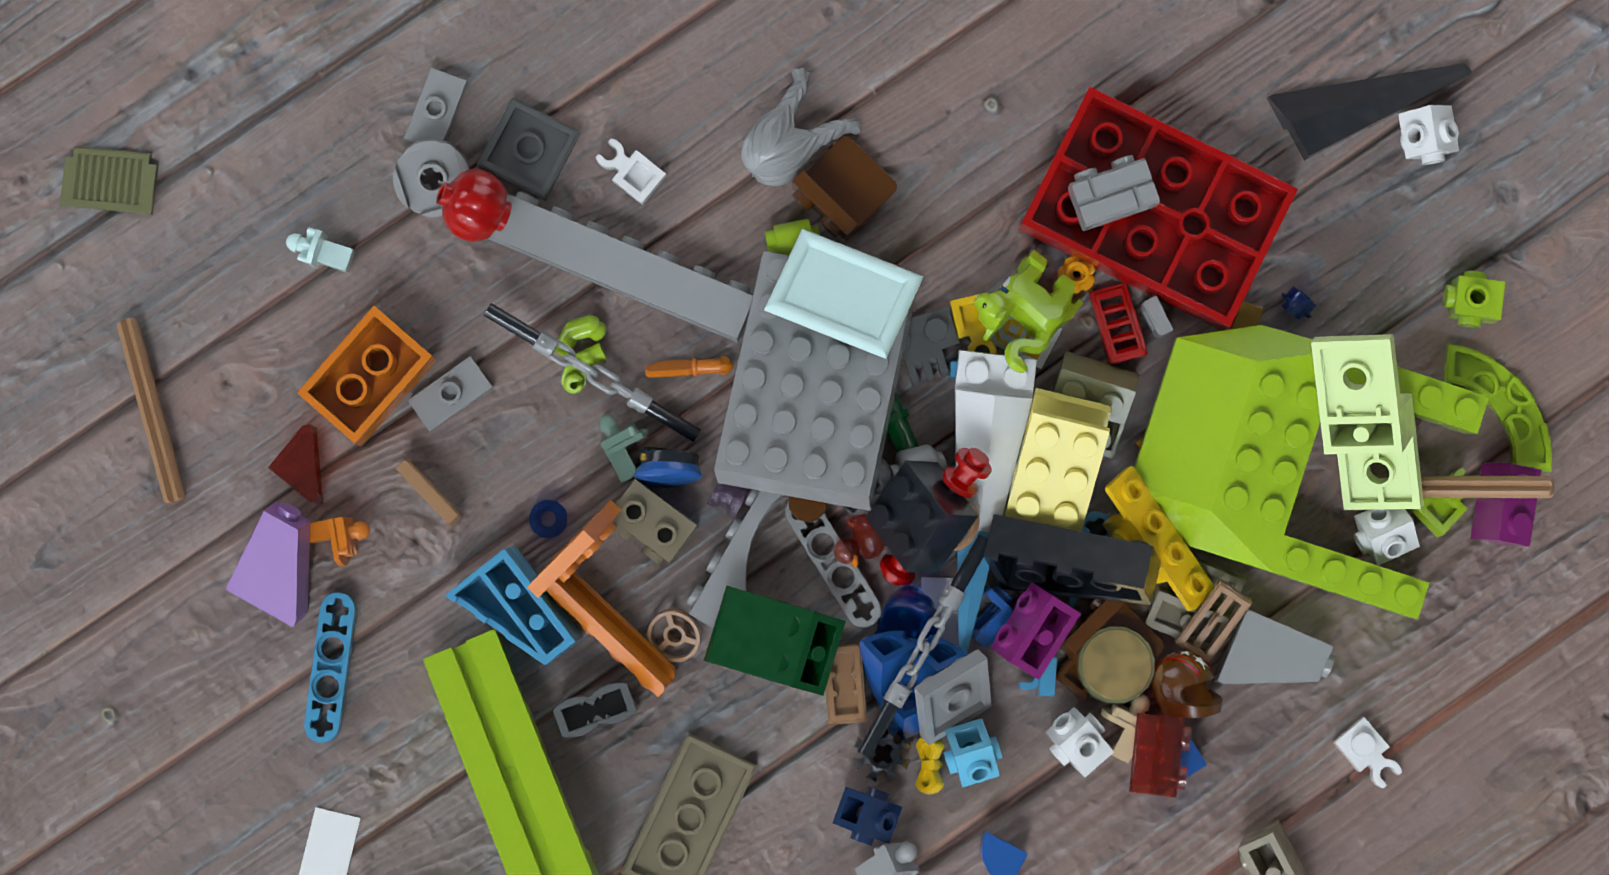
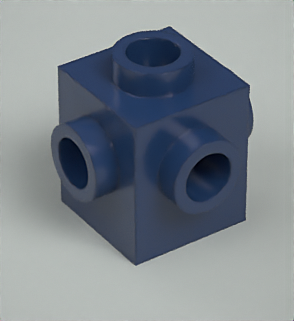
M845 786L833 824L852 831L850 838L872 846L874 839L890 844L902 806L889 802L890 794L868 786L866 793Z

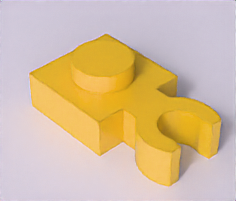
M979 294L950 301L949 304L958 339L968 337L970 339L967 351L975 352L977 347L983 346L987 348L989 353L997 354L995 344L991 340H983L987 328L978 319V310L973 305L975 298Z

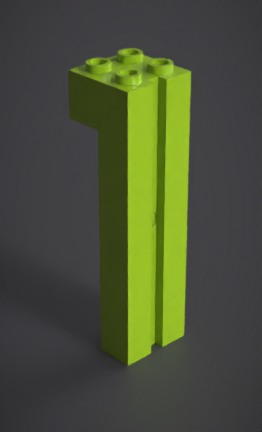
M493 629L467 640L463 645L455 648L450 647L424 658L423 662L506 874L599 875L591 852L584 846L501 635Z

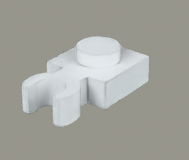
M610 139L608 143L617 151L616 157L612 160H606L598 154L596 160L604 169L617 170L618 173L612 181L643 205L665 179L666 173L637 150L628 158L621 143L615 139Z
M1361 717L1333 741L1358 772H1361L1368 766L1372 782L1380 788L1387 786L1380 777V772L1384 767H1389L1395 775L1402 773L1401 767L1397 762L1385 759L1381 755L1389 748V745L1365 717Z

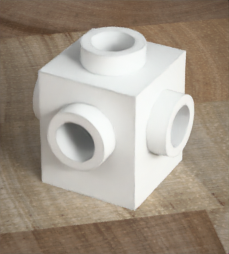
M1428 105L1398 114L1401 128L1400 142L1406 159H1421L1422 165H1430L1444 162L1445 154L1459 151L1457 140L1459 132L1454 121L1452 106Z
M1405 509L1367 510L1354 516L1358 532L1354 533L1356 544L1363 555L1369 553L1378 566L1420 547L1413 519Z
M1075 707L1068 713L1060 715L1054 721L1053 726L1045 732L1054 743L1049 748L1053 755L1063 766L1070 762L1084 777L1089 775L1114 753L1101 736L1106 730L1091 713L1084 717Z

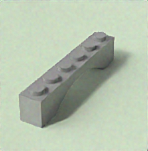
M752 489L745 501V504L750 506L745 518L741 520L736 517L725 536L731 540L724 554L717 550L706 571L711 573V576L705 587L697 584L687 601V605L692 607L689 615L714 628L726 585L747 591V562L753 539L763 519L773 505L784 495Z

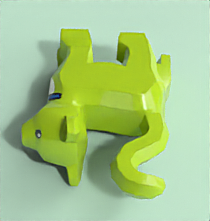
M1035 250L1022 260L1017 268L1019 273L1010 276L998 291L989 294H979L973 303L978 310V319L987 328L983 336L984 341L990 340L1007 323L1009 316L1018 321L1035 338L1033 340L1018 338L1009 342L1006 346V363L1016 373H1024L1028 369L1027 365L1019 357L1020 353L1040 354L1047 349L1057 330L1067 325L1083 304L1080 299L1072 300L1076 283L1065 274L1061 275L1052 285L1054 292L1051 294L1037 284L1046 268L1048 260Z

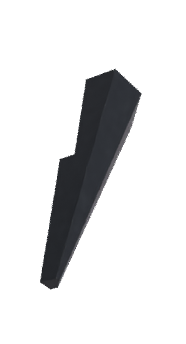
M1465 63L1273 94L1267 97V100L1282 128L1288 130L1305 161L1466 78L1472 71Z

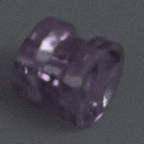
M717 483L707 504L714 508L722 507L726 510L728 516L735 519L751 489Z

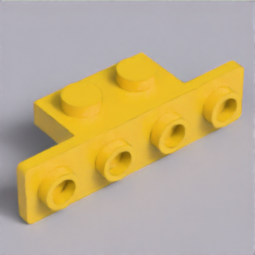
M1133 466L1125 467L1105 486L1106 493L1120 514L1112 515L1103 523V526L1111 538L1126 541L1140 540L1153 546L1161 561L1156 584L1168 582L1186 610H1196L1203 603L1208 593L1214 587V584L1172 522L1152 497Z

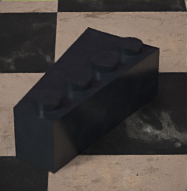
M997 514L993 515L983 556L1002 589L1026 591L1032 582L1050 594L1152 605L1161 565L1154 547L1144 541H1126Z

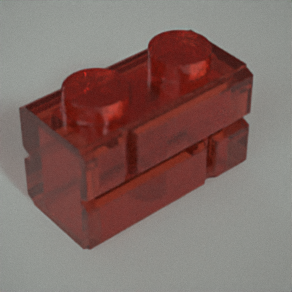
M1137 713L1129 792L1177 798V790H1185L1187 767L1180 766L1181 750L1189 751L1191 727H1184V718Z

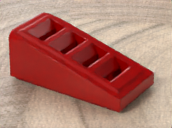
M1126 283L1089 292V299L1107 363L1113 366L1146 357L1148 355L1147 348ZM1116 296L1121 297L1122 303L1104 308L1101 307L1100 301ZM1125 311V318L1106 322L1105 315ZM1125 325L1129 326L1130 332L1111 337L1110 329ZM1133 340L1134 346L1115 351L1114 344Z

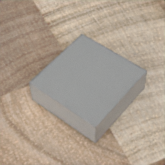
M1157 296L1144 301L1140 305V310L1155 339L1157 338L1158 340L1173 331Z

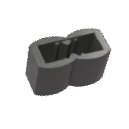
M613 683L601 687L591 696L569 698L557 705L553 712L562 737H578L592 732L600 724H613L624 721L633 716L638 711V707L630 684Z

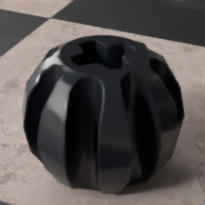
M889 725L886 736L882 737L879 745L882 747L890 744L892 747L889 751L892 759L888 763L883 760L877 763L874 762L872 758L876 755L875 751L870 759L866 756L853 758L857 769L864 764H871V772L865 778L876 782L878 772L885 770L887 782L898 778L892 770L894 765L900 764L907 770L911 759L900 758L899 752L902 749H910L911 746L907 738L900 743H894L893 737L899 730L898 728ZM859 737L854 745L855 748H859L862 742Z

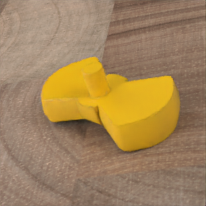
M921 737L916 742V749L921 759V770L915 785L920 792L930 795L938 793L944 786L938 771L939 768L943 767L942 761L938 759L944 749V743L939 739L928 745Z

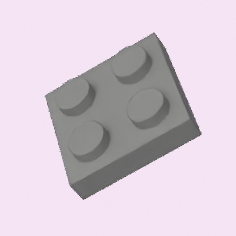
M979 649L965 657L958 658L949 667L934 676L925 678L919 685L914 687L920 736L928 745L946 735L945 729L967 723L992 707L987 657Z

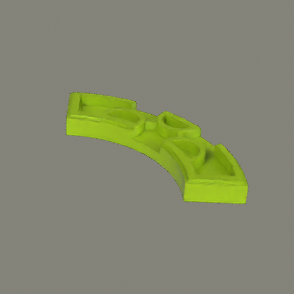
M1447 344L1442 381L1489 397L1487 405L1494 411L1507 435L1511 463L1542 470L1541 472H1552V449L1548 427L1544 423L1534 401L1535 398L1516 375L1514 376L1505 367L1497 363L1495 359L1464 346Z

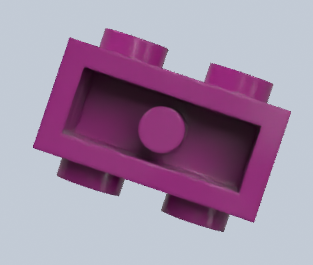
M1031 582L1028 589L1018 598L1016 608L1006 624L998 630L991 649L1039 680L1081 613Z

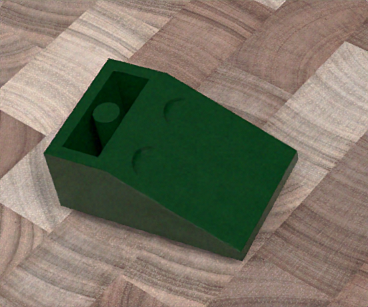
M726 585L704 661L824 696L846 621Z

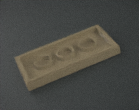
M687 732L621 874L706 875L757 765Z

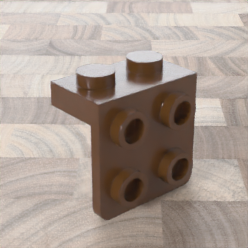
M843 136L806 173L802 170L792 180V189L795 191L792 196L807 211L813 208L822 217L819 221L820 224L833 237L836 238L840 235L847 241L896 192L897 184L850 137Z
M1093 599L1088 605L1092 611L1082 621L1079 618L1077 619L1060 649L1077 665V655L1081 647L1098 630L1110 626L1127 627L1139 633L1150 645L1154 658L1163 651L1164 643L1125 604L1126 602Z

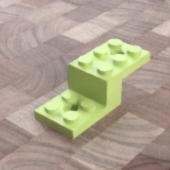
M1394 334L1314 337L1311 341L1324 454H1337L1344 510L1421 509L1424 499L1412 393L1400 394ZM1352 367L1361 369L1366 375V383L1360 385L1352 383L1347 377V369ZM1375 462L1384 464L1389 470V477L1378 478L1374 476L1370 470V464Z

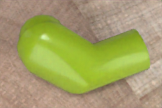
M595 315L582 316L569 320L557 339L573 349L577 341L589 337L594 341L601 340L606 333V325L599 321V318ZM558 346L554 351L563 357L569 354Z
M600 342L575 353L577 359L589 366L608 360ZM572 365L564 367L561 379L564 389L570 394L581 392L586 385V374Z

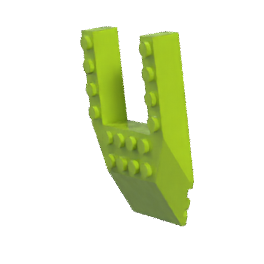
M1264 325L1175 338L1134 468L1184 542L1190 547L1418 620L1430 582L1284 535L1320 425L1311 347L1313 339ZM1397 366L1400 394L1412 393L1415 418L1464 434H1478L1489 400L1488 396ZM1356 367L1347 369V377L1352 383L1359 385L1366 383V375L1361 369Z

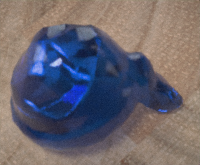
M910 584L899 588L885 602L881 611V617H879L875 634L889 631H905L906 637L918 639L928 620L934 617L937 610L935 602L918 586ZM932 625L925 639L929 638V635H935L939 628Z

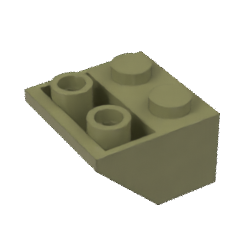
M1065 351L1052 392L1112 406L1107 428H1110L1103 456L1113 459L1136 394L1139 374Z

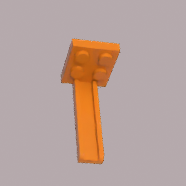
M610 499L552 558L527 588L537 598L547 591L559 607L568 611L581 624V627L587 634L594 636L609 651L613 659L622 663L637 677L638 682L644 688L659 697L676 676L677 670L675 666L575 572L580 567V564L586 558L588 559L617 527L612 521L621 512V509Z

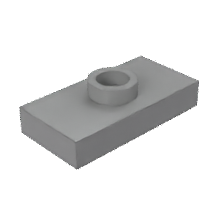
M431 68L404 136L405 141L413 144L425 139L446 141L468 82Z
M469 356L407 401L429 432H433L491 391L493 386L473 358Z

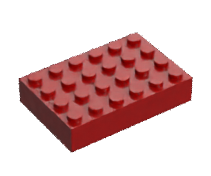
M1089 86L1018 230L1057 250L1074 256L1152 297L1157 296L1158 300L1224 331L1231 327L1298 189ZM1133 155L1134 161L1144 158L1159 196V204L1154 208L1083 231L1068 192L1069 184L1075 182L1074 175L1091 168H1096L1097 173L1112 169L1111 162Z

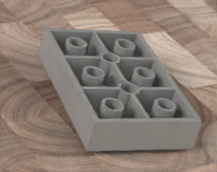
M763 251L714 467L717 482L871 511L915 297L888 357L885 359L764 311L789 256Z

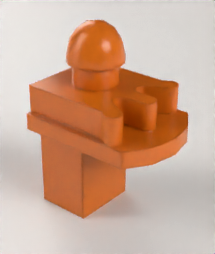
M338 517L310 523L309 544L331 541L334 561L340 567L349 564L350 557L359 554L356 539H365L370 534V527L363 521L353 523V517Z

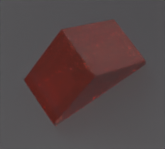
M311 424L303 425L268 468L309 502L323 504L317 427Z

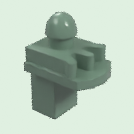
M603 415L599 420V428L606 437L599 441L621 483L634 477L636 467L625 447L645 437L649 432L647 428L638 430L635 423H630L619 429L617 426L618 422L613 416Z

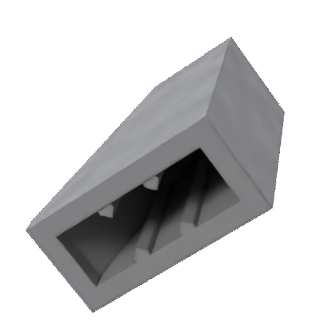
M1247 610L1233 630L1212 681L1218 684L1319 682L1321 676L1327 678L1332 669L1335 657L1330 654L1334 646L1251 610Z

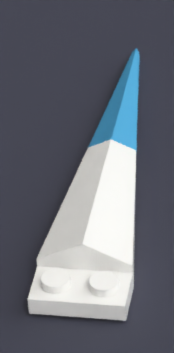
M959 350L954 386L956 453L961 448L970 449L973 447L981 450L988 456L992 472L986 479L977 478L975 482L978 485V492L974 497L966 498L976 506L980 522L977 535L971 544L957 551L958 570L977 536L980 534L988 538L993 515L1003 516L1033 400L1037 359L1020 357L1028 369L1024 373H1016L1006 363L1005 355ZM984 557L964 591L966 595L958 608V647L966 654L968 653L989 571V565Z

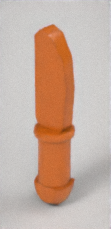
M725 356L711 359H697L694 357L692 360L658 361L645 368V375L648 378L689 376L692 374L696 377L699 374L717 373L725 375L733 369V362Z

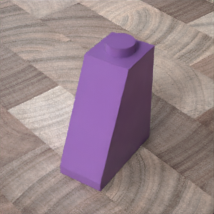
M275 502L264 510L225 590L294 627L308 612L310 520L301 516L299 509L287 503L279 504Z

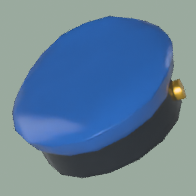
M657 447L640 448L641 464L636 469L634 477L645 486L654 488L676 487L699 481L703 477L699 468L700 456L696 453Z

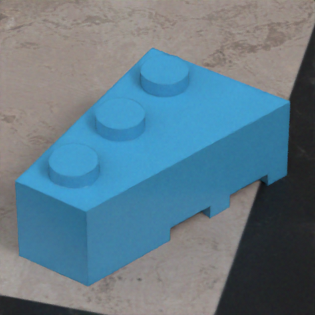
M515 545L504 548L444 595L454 603L457 602L475 615L474 617L483 623H487L505 635L506 639L544 665L555 661L585 638L564 609L554 602L552 596L547 591L537 598L527 588L538 575Z

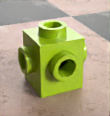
M1464 271L1463 276L1456 277L1451 281V285L1447 284L1445 287L1443 307L1448 308L1447 318L1458 319V326L1481 328V323L1494 324L1500 321L1505 281L1487 279V273Z

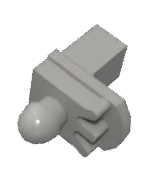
M908 841L884 844L874 848L875 855L855 868L857 875H916L920 872V868L916 866L914 861L917 855V848L914 844L908 843Z

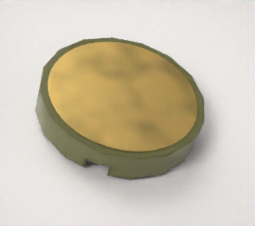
M1110 626L1098 630L1081 647L1077 655V674L1082 685L1092 697L1104 703L1122 704L1138 698L1148 689L1154 676L1155 658L1150 645L1139 633L1127 627Z

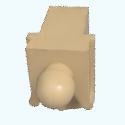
M1144 694L1131 700L1132 705L1130 708L1123 704H1113L1111 709L1102 707L1100 711L1103 717L1123 727L1112 747L1114 751L1112 756L1128 764L1150 724L1149 718L1144 716L1145 711L1149 710L1150 700Z

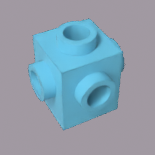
M982 718L945 729L950 747L949 751L943 752L950 775L958 773L962 788L1000 776L996 760L1003 759L996 736L989 738Z

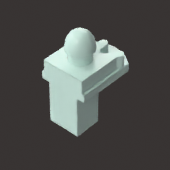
M310 227L307 229L306 238L302 237V234L295 233L289 235L286 239V245L291 251L295 253L297 251L301 252L297 260L307 263L316 269L319 264L348 273L355 254L353 249L327 241L328 236L323 231Z

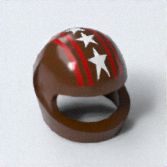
M1189 651L1174 652L1164 657L1156 666L1151 683L1154 697L1162 714L1165 716L1202 718L1221 712L1222 697L1210 690L1207 685V681L1215 677L1214 671L1202 656Z

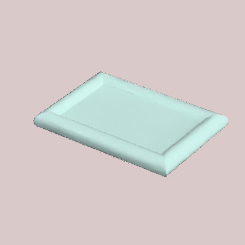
M802 229L764 311L887 359L924 276Z

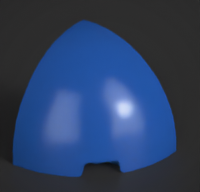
M905 631L883 632L860 640V653L865 675L880 709L885 702L883 697L892 681L895 680L901 668L907 664L917 646L918 639L906 637ZM929 635L928 640L925 641L931 643L935 635ZM940 638L935 648L929 652L918 671V678L911 689L910 695L902 709L898 708L890 723L891 726L899 729L897 734L902 740L919 731L914 687L919 685L925 678L934 676L949 667L958 658L968 655L961 648L943 638ZM922 651L919 652V654H918L916 660L914 661L913 665H916V663H917V661L919 660L921 654L923 653ZM905 673L900 683L907 686L912 676Z

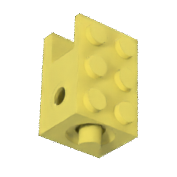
M1039 388L1035 389L1007 497L1006 517L1082 532L1110 428H1107L1112 406Z

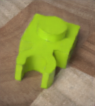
M1464 468L1452 472L1449 476H1462L1466 471ZM1423 498L1424 504L1422 508L1411 509V511L1438 538L1443 536L1468 508L1460 501L1465 498Z

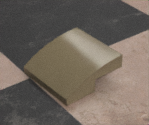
M1195 557L1214 585L1221 578L1226 581L1227 585L1236 588L1241 593L1246 577ZM1168 582L1159 583L1145 624L1148 627L1177 638L1196 610L1187 611ZM1223 592L1220 594L1188 638L1189 642H1193L1226 594ZM1235 600L1200 648L1206 650L1234 610L1237 603Z

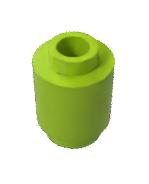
M808 218L773 225V230L764 231L768 252L789 256L802 229L820 235L818 224L811 226Z

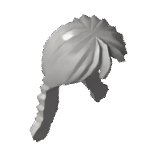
M805 68L793 69V86L787 90V93L775 109L757 120L742 144L741 159L745 168L748 169L749 173H752V177H755L759 183L764 185L781 186L788 184L805 169L812 155L821 146L828 144L832 139L841 137L842 134L852 133L856 135L861 132L863 125L855 116L843 119L842 121L834 120L829 123H823L812 128L810 131L795 128L794 116L801 101L806 96L807 84L811 75Z

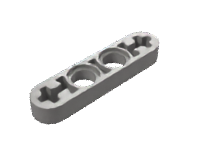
M788 501L785 507V516L789 525L848 620L860 628L872 626L880 616V604L858 567L853 568L851 564H848L852 561V558L825 514L819 518L825 526L812 530L804 538L800 531L808 529L805 522L792 518ZM818 534H827L833 539L834 548L826 556H819L812 550L811 542ZM840 566L850 568L854 574L853 584L846 589H840L832 582V573ZM860 584L865 592L859 593V598L864 604L871 602L874 606L870 611L872 618L868 621H865L863 617L856 619L853 616V612L857 607L852 598L847 603H844L841 598L842 595L852 593Z

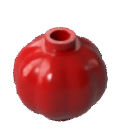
M480 169L466 170L461 172L451 183L444 182L436 198V203L442 206V219L446 227L454 236L468 242L483 241L490 238L496 230L502 231L509 220L512 209L511 202L506 201L507 191L502 182L492 173Z

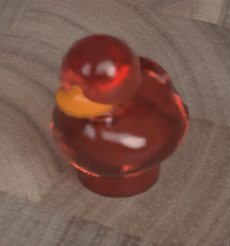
M867 514L852 515L848 519L847 525L852 528L853 539L842 538L837 541L833 549L834 557L840 563L851 564L853 568H856L860 555L865 559H875L883 552L886 545L865 518Z

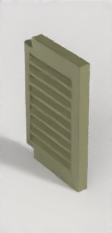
M75 146L73 157L65 156L60 206L153 215L158 166L151 164V153Z

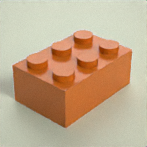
M373 306L298 390L297 394L354 444L362 447L437 360L376 306Z

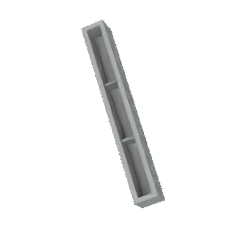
M517 192L516 197L507 194L506 201L512 204L509 220L502 231L496 230L488 240L724 338L739 342L747 323L753 295L749 294L750 287L734 280H730L728 285L714 280L716 275L714 272L698 265H694L693 270L678 265L680 259L667 252L659 250L657 256L643 250L645 244L631 237L623 236L622 241L608 236L609 229L597 223L588 221L586 226L572 221L574 217L572 213L553 206L551 212L537 206L539 200L522 192Z

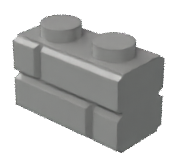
M1133 155L1111 162L1112 169L1097 173L1096 168H1091L1074 175L1075 182L1069 184L1068 192L1083 231L1154 208L1159 204V196L1144 158L1134 161Z

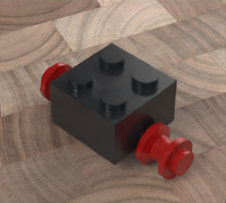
M973 447L970 449L961 448L955 455L958 466L947 467L945 470L942 469L938 462L905 460L865 517L893 554L884 555L879 562L882 575L888 582L897 586L910 585L915 579V572L938 573L979 517L966 498H972L978 492V485L975 482L977 478L986 479L992 472L989 458L984 452Z

